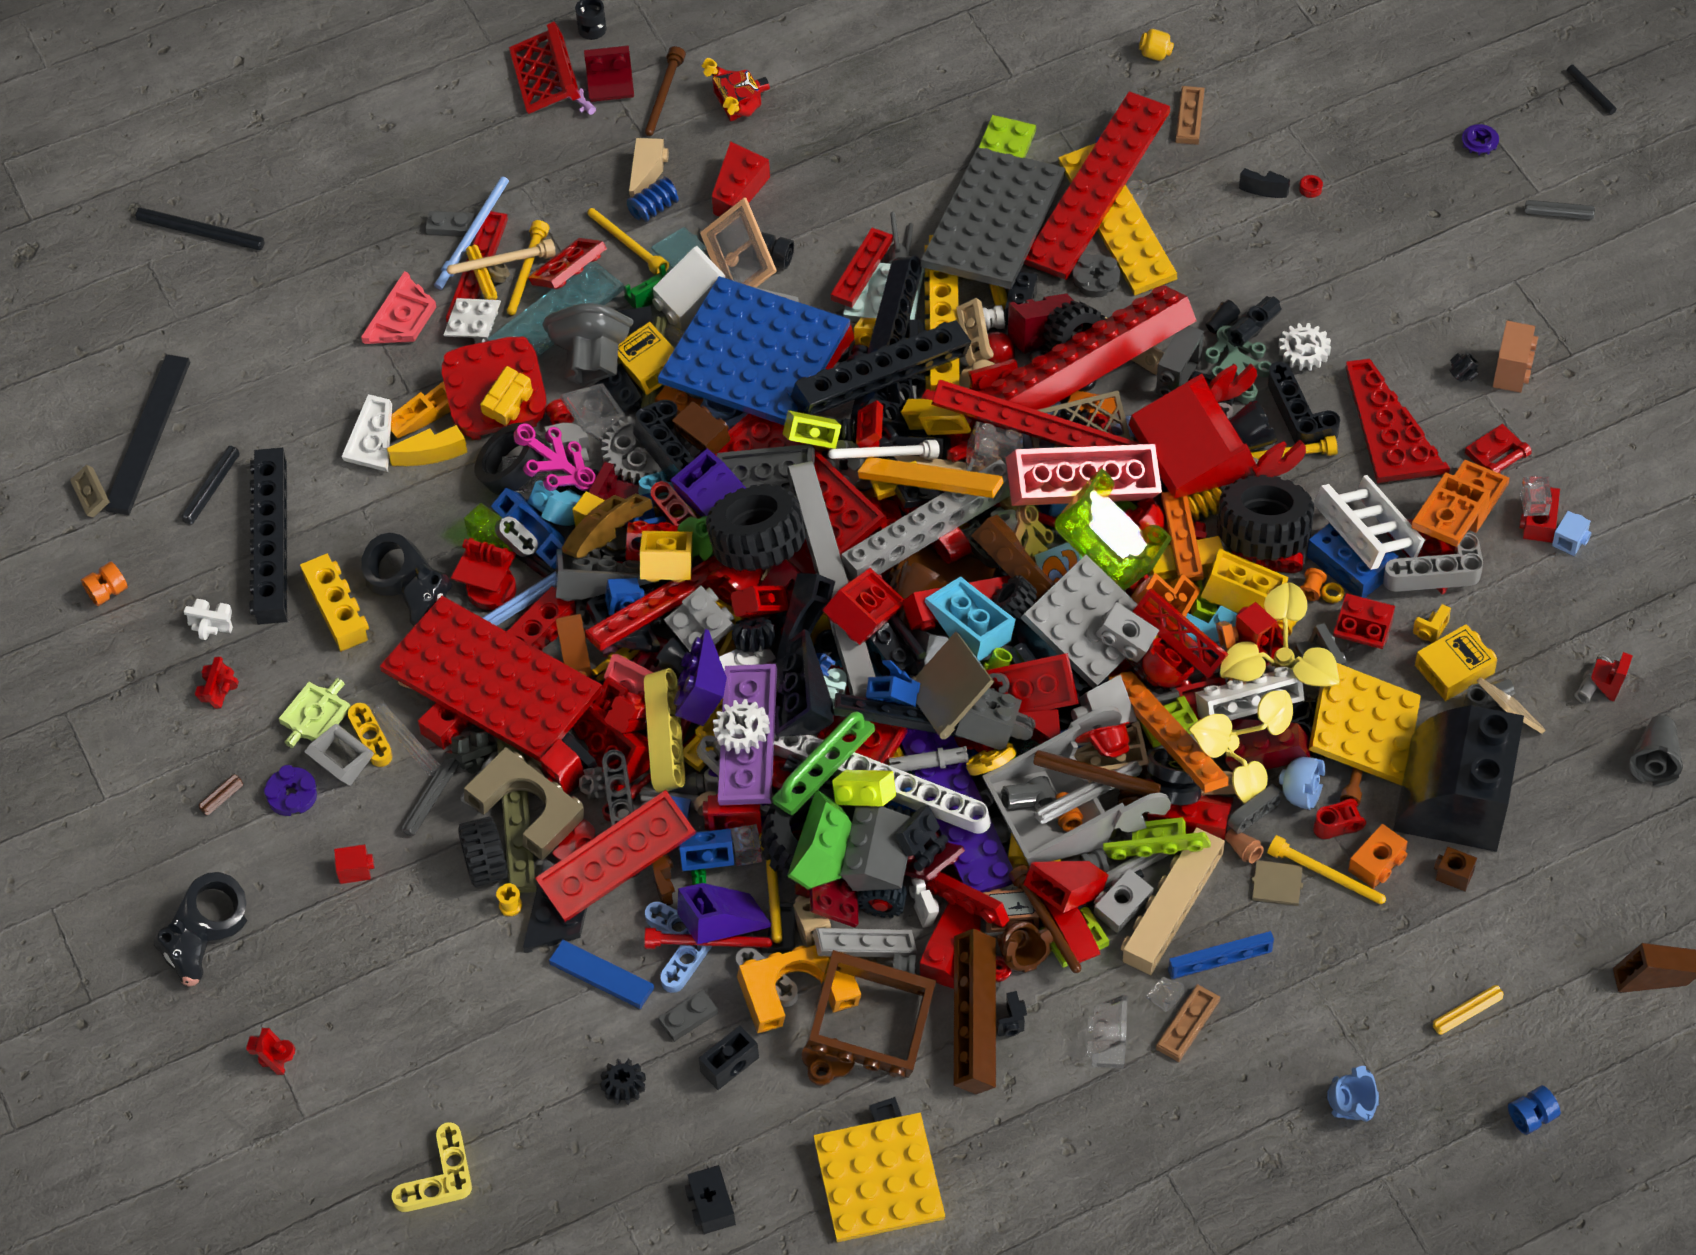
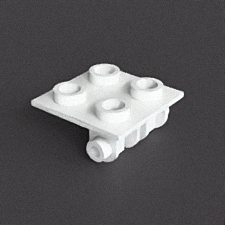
M457 298L444 336L474 338L475 344L487 342L489 333L492 332V327L494 326V319L498 315L501 301Z

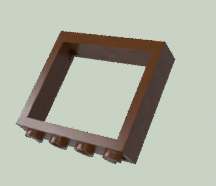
M833 950L828 959L805 1048L818 1052L817 1055L825 1056L826 1054L836 1056L837 1060L843 1063L856 1062L863 1064V1067L867 1070L878 1071L880 1069L889 1072V1075L894 1078L896 1076L909 1078L914 1070L936 980ZM836 971L922 996L906 1060L819 1035Z

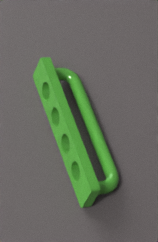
M856 711L848 715L788 776L782 788L773 796V804L790 815L795 814L875 731L874 724L865 721L863 714ZM848 734L856 736V739L853 742H845L842 740V738ZM831 751L840 754L836 759L825 757ZM815 768L821 769L823 771L822 774L817 777H813L808 774L812 769ZM795 786H803L806 788V790L801 794H795L792 792V789Z

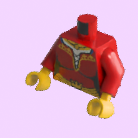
M706 58L701 65L702 68H705L703 71L705 76H713L714 94L730 122L741 116L750 117L761 106V92L770 89L766 77L754 80L748 70H725L718 67L717 63L711 58Z

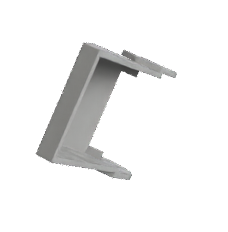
M1106 706L1093 710L1071 722L1068 730L982 776L1029 866L1033 862H1050L1103 848V843L1108 842L1113 829L1120 828L1124 832L1139 831L1147 828L1142 816L1144 812L1165 815L1170 809L1171 802L1168 796L1163 793L1149 794L1127 806L1121 803L1106 812L1096 797L1078 806L1083 815V823L1073 830L1066 832L1058 825L1057 817L1045 824H1040L1035 819L1036 809L1034 806L1007 809L1003 806L1001 801L1003 786L1028 783L1031 779L1038 776L1048 777L1055 796L1061 792L1071 793L1089 784L1086 779L1034 765L1035 753L1037 750L1076 760L1074 755L1078 746L1089 743H1076L1075 739L1085 732L1094 730L1093 727L1096 725L1101 727L1119 725L1122 715L1118 708Z

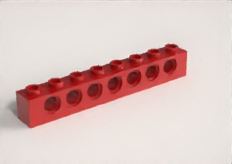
M551 586L507 632L543 651L550 642L555 641L558 637L556 618L576 615L575 601H565L561 598H556L555 588ZM437 703L418 720L421 735L443 750L449 744H452V737L459 735L466 727L472 725L471 722Z

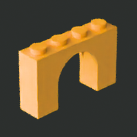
M816 945L810 947L799 946L791 952L784 954L780 952L773 953L766 959L758 961L751 959L739 966L737 979L757 1034L783 1027L785 1013L776 991V982L783 975L790 972H805L816 977L822 984L830 956H818ZM836 971L828 998L832 1011L837 1012L858 1006L861 992L855 976Z

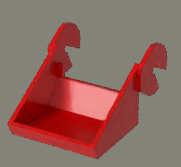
M1251 363L1236 377L1234 382L1233 379L1238 368L1236 364L1217 374L1209 386L1203 374H1200L1131 415L1128 425L1140 445L1155 444L1159 476L1173 499L1229 485L1240 478L1245 479L1247 476H1279L1293 469L1303 459L1306 453V446L1301 440L1290 448L1282 458L1287 445L1283 441L1267 450L1256 464L1249 447L1242 442L1218 402L1230 400L1241 395L1254 383L1257 377V370Z

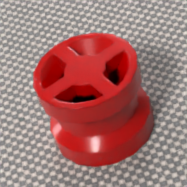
M556 399L547 405L545 411L548 417L551 418L550 422L552 425L573 423L575 417L572 411L569 410L570 406L567 400Z

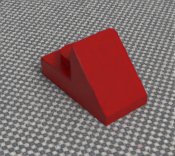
M1623 652L1620 660H1614L1613 663L1597 659L1591 679L1609 700L1615 701L1627 675L1633 655Z

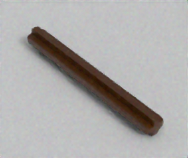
M1037 750L1034 756V765L1139 795L1147 796L1153 793H1160L1161 785L1158 783Z

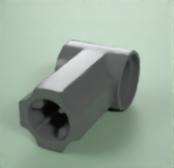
M1502 678L1491 682L1492 685L1515 698L1514 685L1510 679ZM1472 684L1467 689L1463 707L1472 705L1491 708L1499 704L1480 684Z
M1046 776L1035 777L1024 784L1003 786L1001 790V801L1007 809L1034 806L1037 810L1057 800L1050 781Z

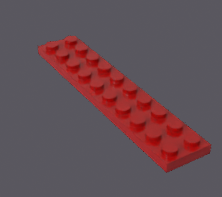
M1130 91L1127 93L1031 246L1024 261L1025 265L1065 280L1068 278L1169 115V105Z

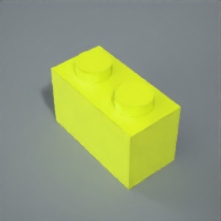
M788 410L783 435L791 441L836 449L841 425L835 419Z
M845 770L832 780L835 803L837 805L884 806L896 796L893 771Z

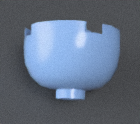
M1300 757L1293 760L1287 769L1281 771L1279 784L1283 785V793L1291 804L1308 810L1316 806L1323 784H1319L1320 775L1325 776V763L1317 758Z

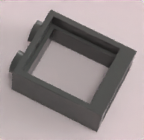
M1187 326L1174 335L1158 363L1156 394L1164 396L1190 381L1194 370L1196 371L1202 359L1204 331Z

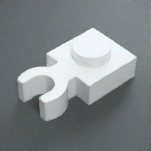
M912 879L914 886H909V892L912 898L915 899L914 908L923 928L933 926L939 914L938 902L933 899L930 890H926L924 880Z

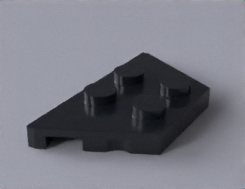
M605 594L595 596L587 602L586 609L594 625L611 616L608 614ZM649 623L611 645L657 653L660 650V644Z
M544 860L541 873L555 864L549 860ZM538 884L523 945L524 953L533 952L532 948L547 944L550 947L559 944L562 940L571 941L581 938L587 908L564 922Z

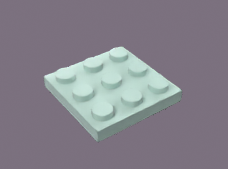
M879 263L853 308L845 306L843 317L850 319L851 322H858L860 318H877L891 264ZM923 267L909 320L916 319L925 268Z

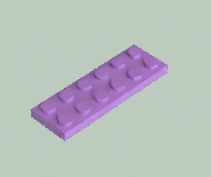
M776 664L725 666L727 680L722 712H725V704L730 707L733 706V700H737L738 704H742L743 700L747 699L748 705L755 701L758 708L763 707L766 715H768L770 733L765 734L766 742L758 741V749L751 746L750 753H746L745 749H741L740 753L736 754L734 748L726 751L725 745L720 747L719 805L771 804L777 667Z

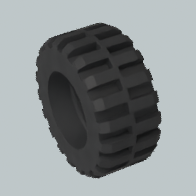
M1252 475L1247 476L1245 479L1240 478L1228 485L1221 493L1217 533L1227 547H1230L1237 554L1239 552L1242 553L1244 557H1256L1257 560L1270 559L1271 561L1278 560L1281 557L1286 559L1291 557L1292 554L1296 555L1307 546L1312 532L1314 503L1303 487L1294 485L1293 481L1288 479L1285 481L1281 477H1267V475H1260L1259 477Z
M763 484V486L751 485L749 488L744 489L742 487L734 493L730 492L724 496V499H719L714 507H711L706 518V528L715 558L730 569L733 567L738 571H743V569L756 571V569L760 568L764 570L768 569L769 566L782 564L783 560H789L793 557L794 552L800 550L806 538V527L798 498L788 489L778 485L772 487L770 484Z
M822 785L817 790L835 801L833 788L825 789ZM795 786L792 789V792L795 794H801L806 790V788L803 786H799V789H797ZM814 794L793 815L788 814L772 803L764 820L760 838L761 847L764 848L762 853L766 860H771L769 866L775 872L779 870L781 872L780 876L785 880L789 878L787 875L799 842L791 832L790 826L806 821ZM840 805L852 823L856 806Z

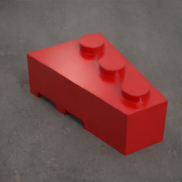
M730 141L712 193L713 214L720 217L743 198H747L748 203H750L770 178L769 159Z

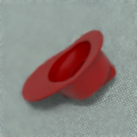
M1130 722L1085 732L1079 735L1075 742H1090L1099 755L1116 758L1129 751V736L1126 726Z

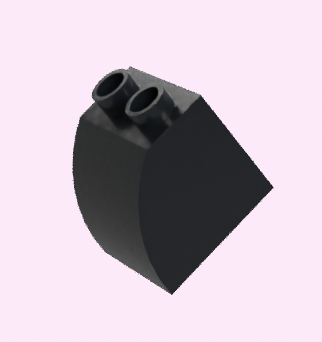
M1470 705L1438 713L1423 722L1411 738L1393 831L1497 852L1509 804L1524 715Z

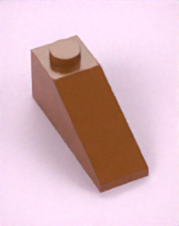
M581 614L556 618L563 663L592 679Z

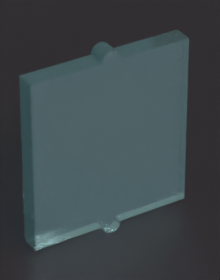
M685 227L651 247L652 251L669 262V266L672 269L694 247L698 246L703 252L707 250L706 246L698 240L697 235H693Z

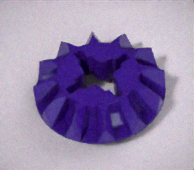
M1483 124L1472 125L1466 128L1462 134L1463 148H1468L1470 153L1477 152L1479 156L1481 153L1489 155L1492 150H1496L1499 144V135L1490 126ZM1476 138H1479L1481 141L1484 140V144L1480 141L1476 142Z

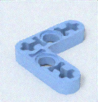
M652 902L646 907L645 918L650 927L656 928L657 931H662L664 934H690L687 928L681 932H676L672 929L676 922H682L677 914V910L662 902ZM660 911L662 913V917L657 916L654 919L652 913L658 914ZM680 945L661 972V985L663 989L670 993H676L683 989L712 946L697 945V949H695L696 945ZM684 954H691L694 956V961L684 964L680 961V958ZM677 973L678 981L673 980L669 983L668 977L673 978Z

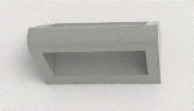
M334 724L310 743L304 751L335 777L350 786L374 754L373 751L338 724ZM336 736L360 754L345 768L325 753Z

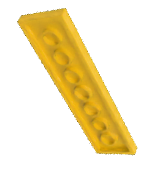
M1096 143L1058 157L1059 164L1065 168V175L1070 184ZM1125 184L1097 231L1111 256L1116 259L1117 266L1134 296L1178 278L1176 270Z

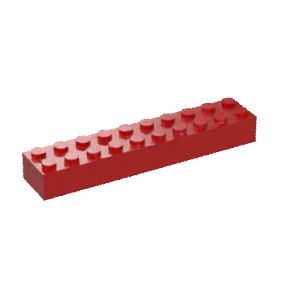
M1165 285L1158 286L1145 297L1135 299L1126 308L1114 311L1112 316L1107 319L1095 322L1088 330L1075 334L1071 340L1054 346L1052 351L1035 357L1028 365L1016 368L1009 376L994 381L990 387L978 392L1035 410L1051 407L1196 322L1197 320L1188 296ZM971 417L974 426L995 439L1010 431V429Z

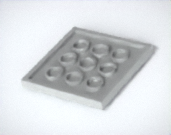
M1085 555L1027 610L1021 619L1058 655L1068 653L1071 668L1094 689L1126 658L1120 651L1105 644L1094 634L1107 612L1116 602L1131 612L1138 604L1095 562Z

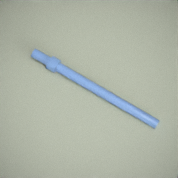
M501 177L450 260L446 261L442 266V272L434 284L437 289L442 290L449 277H453L454 274L447 273V267L459 263L466 252V248L471 244L509 182L507 178Z

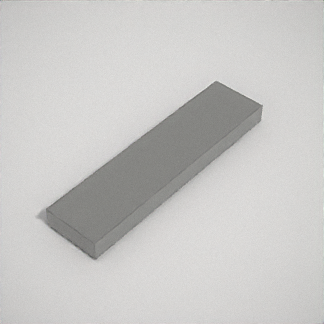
M816 928L813 931L818 956H830L833 950L855 957H894V954L908 957L917 954L912 930Z

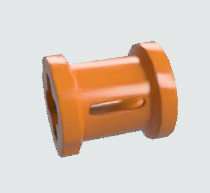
M1308 568L1305 571L1304 584L1300 588L1307 600L1317 601L1320 599V589L1322 584L1326 582L1327 576L1320 569Z

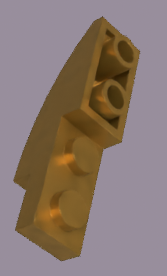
M636 493L626 499L613 495L582 519L562 546V552L575 558H582L587 556L588 552L607 545L610 540L616 538L614 528L624 526L625 522L641 517L644 512L653 508L651 499Z

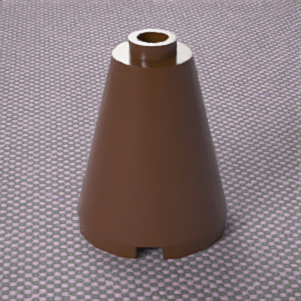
M907 561L902 566L895 591L905 599L914 592L942 588L947 585V582L944 580L941 584L937 580L939 575L936 572L915 562L912 566H909V561ZM903 606L897 612V615L910 630L911 628ZM888 620L887 622L892 627L894 632L899 634L897 630L894 628V626L891 624V622Z

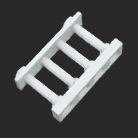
M1368 475L1363 476L1356 491L1339 495L1330 484L1322 485L1315 499L1314 505L1371 570L1379 568L1385 553L1404 549L1411 558L1417 557L1425 541L1417 530L1411 528L1412 525ZM1361 500L1367 508L1352 511L1346 503ZM1375 516L1381 524L1367 527L1360 519ZM1389 532L1395 540L1381 543L1375 535Z

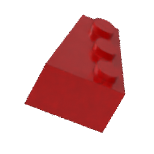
M1256 602L1249 607H1243L1237 613L1235 627L1239 640L1236 641V644L1245 641L1253 642L1257 645L1259 653L1265 652L1274 659L1275 652L1283 648L1282 631L1277 621ZM1263 658L1265 660L1266 666H1268L1270 662Z

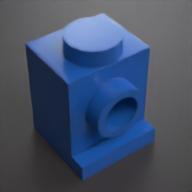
M637 578L607 580L605 601L609 615H613L614 611H620L644 597V590L639 587Z

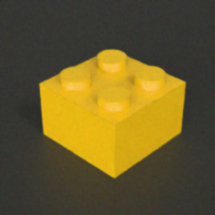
M642 531L640 579H646L650 582H657L661 579L674 582L691 580L692 532Z

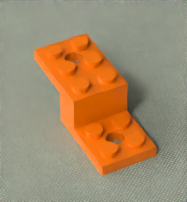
M1464 460L1455 475L1445 472L1412 521L1411 528L1457 547L1468 530L1477 533L1508 486L1509 477Z

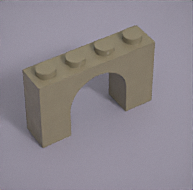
M505 747L464 788V800L481 814L485 815L503 796L510 792L523 790L537 795L544 802L545 810L523 833V846L543 861L584 819V807L579 799L566 794L558 783L551 782L545 778L540 769L527 764L519 753L512 752Z

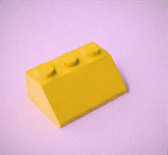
M1219 548L1200 597L1206 599L1209 603L1218 604L1235 613H1238L1243 607H1249L1254 602L1258 603L1265 610L1264 602L1267 595L1276 587L1287 583L1289 577Z

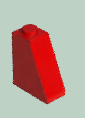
M1090 861L1033 862L1030 865L1023 885L1064 913L1096 899L1103 891L1109 875Z

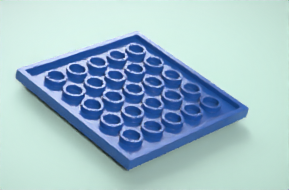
M719 276L660 372L658 383L785 425L788 410L801 412L790 397L795 382L802 377L808 378L816 375L819 371L826 368L850 326V319Z

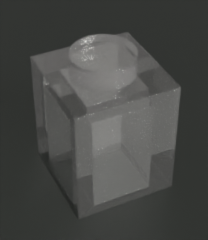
M1523 477L1520 493L1524 516L1549 515L1552 503L1549 477Z

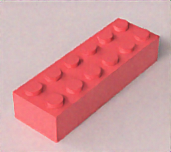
M1155 444L1016 449L1006 457L1012 506L1139 501L1147 498L1153 499L1162 492Z

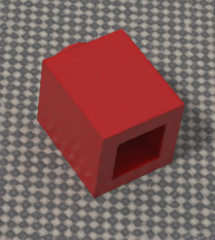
M365 844L334 849L336 873L340 884L371 880L370 869H375L373 854H368Z

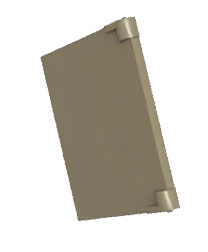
M956 631L918 675L911 678L920 683L916 703L941 739H947L951 735L958 722L994 683L993 679Z

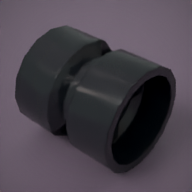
M579 0L575 6L579 34L581 37L589 40L602 37L607 30L603 2L601 0Z
M761 232L775 267L787 269L794 253V240L783 237L776 239L775 235ZM754 249L753 259L754 261L760 263L757 253Z

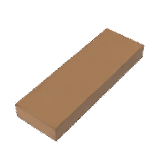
M1182 86L1176 143L1199 145L1205 88Z
M1197 984L1157 1043L1156 1050L1180 1062L1220 1002V996Z

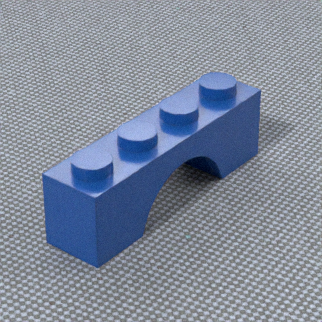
M505 488L491 507L502 518L507 516L515 518L532 533L538 542L536 553L551 568L556 569L557 549H562L566 539L547 520L542 518V515L533 506L528 504V501L520 493Z

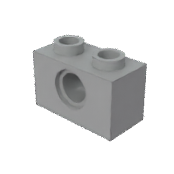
M1116 602L1107 612L1094 635L1099 637L1105 644L1120 651L1126 658L1137 663L1148 651L1159 629Z
M1130 868L1124 874L1120 872L1111 882L1112 888L1107 893L1102 891L1094 901V915L1117 934L1147 903L1154 889ZM1123 895L1128 899V902L1120 904L1115 900V897Z

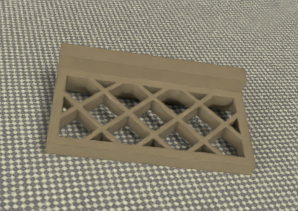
M1118 390L1038 410L1044 413L1053 412L1052 415L1054 416L1059 410H1065L1071 414L1069 421H1073L1074 417L1086 423L1085 426H1091L1107 432L1106 430L1113 420L1120 424L1123 434L1118 436L1134 441L1133 436L1130 437ZM1113 397L1116 408L1110 414L1100 407L1105 399ZM1099 401L1098 405H1095L1092 402ZM1083 404H1087L1095 409L1089 420L1077 413ZM1077 406L1074 411L1070 409L1071 407ZM1098 411L1109 417L1104 429L1092 423ZM1030 436L1033 449H1040L1039 443L1041 439L1037 440V438ZM1057 444L1053 446V448H1057V446H1059L1060 448H1067Z

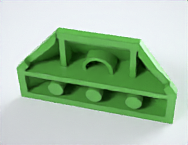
M816 791L787 875L806 889L843 878L841 871L852 825L841 806L837 805L834 800L820 791Z

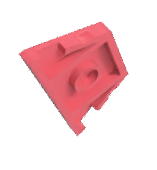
M404 271L361 336L362 343L414 342L436 309V302L430 295L425 294L424 289L419 284L416 285L411 280L410 275Z

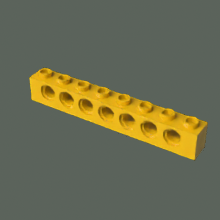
M929 235V243L933 235ZM925 268V277H929V281H925V296H930V300H925V314H930V319H925V330L934 329L944 322L949 323L957 320L959 323L956 308L958 307V276ZM959 358L928 370L930 371V376H926V390H934L935 392L939 379L960 386Z

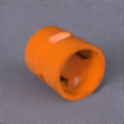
M112 561L100 567L99 573L92 572L81 579L86 593L96 606H100L110 600L111 594L118 595L128 589L123 575Z

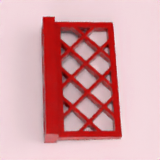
M555 21L547 24V31L509 47L528 114L569 96L572 101L581 98L563 34ZM548 39L544 48L538 47L540 42ZM524 49L527 50L523 57L517 56V52ZM534 52L540 53L536 60L530 59ZM546 55L553 56L548 64L542 62ZM526 64L532 65L527 73L522 71ZM538 67L544 68L540 76L534 75ZM550 71L557 72L553 79L546 78ZM530 79L536 81L532 88L526 87ZM542 83L549 84L544 92L538 90ZM555 86L562 88V91L551 94ZM535 95L540 96L537 102L530 104Z

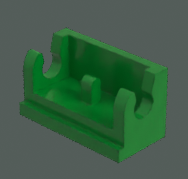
M665 264L659 266V274L631 290L629 284L624 286V298L633 308L646 307L653 303V287L669 272H666Z

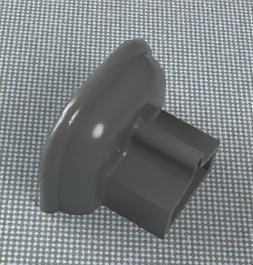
M583 303L546 316L542 325L551 342L567 350L565 378L580 386H584L617 375L618 345L627 338L629 328L633 325V319L604 305Z

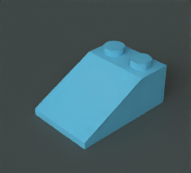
M962 577L955 579L925 598L926 605L949 638L955 631L959 633L979 661L993 653L995 648H1000L1011 641L1015 619Z

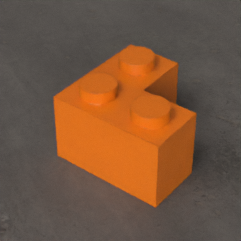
M1154 573L1137 586L1131 598L1138 604L1147 591L1152 588L1186 617L1201 589L1183 573L1169 584ZM1150 598L1148 601L1158 609V604ZM1173 616L1167 617L1173 623L1178 625L1177 620Z

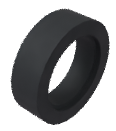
M513 423L497 431L484 444L476 458L474 466L475 476L494 494L500 495L505 488L513 491L521 488L532 478L523 471L527 461H543L544 459L542 455L526 445L523 446L517 459L508 468L496 473L504 457L514 448L520 446L514 440V431L519 425L525 423ZM536 434L535 438L545 445L543 439Z

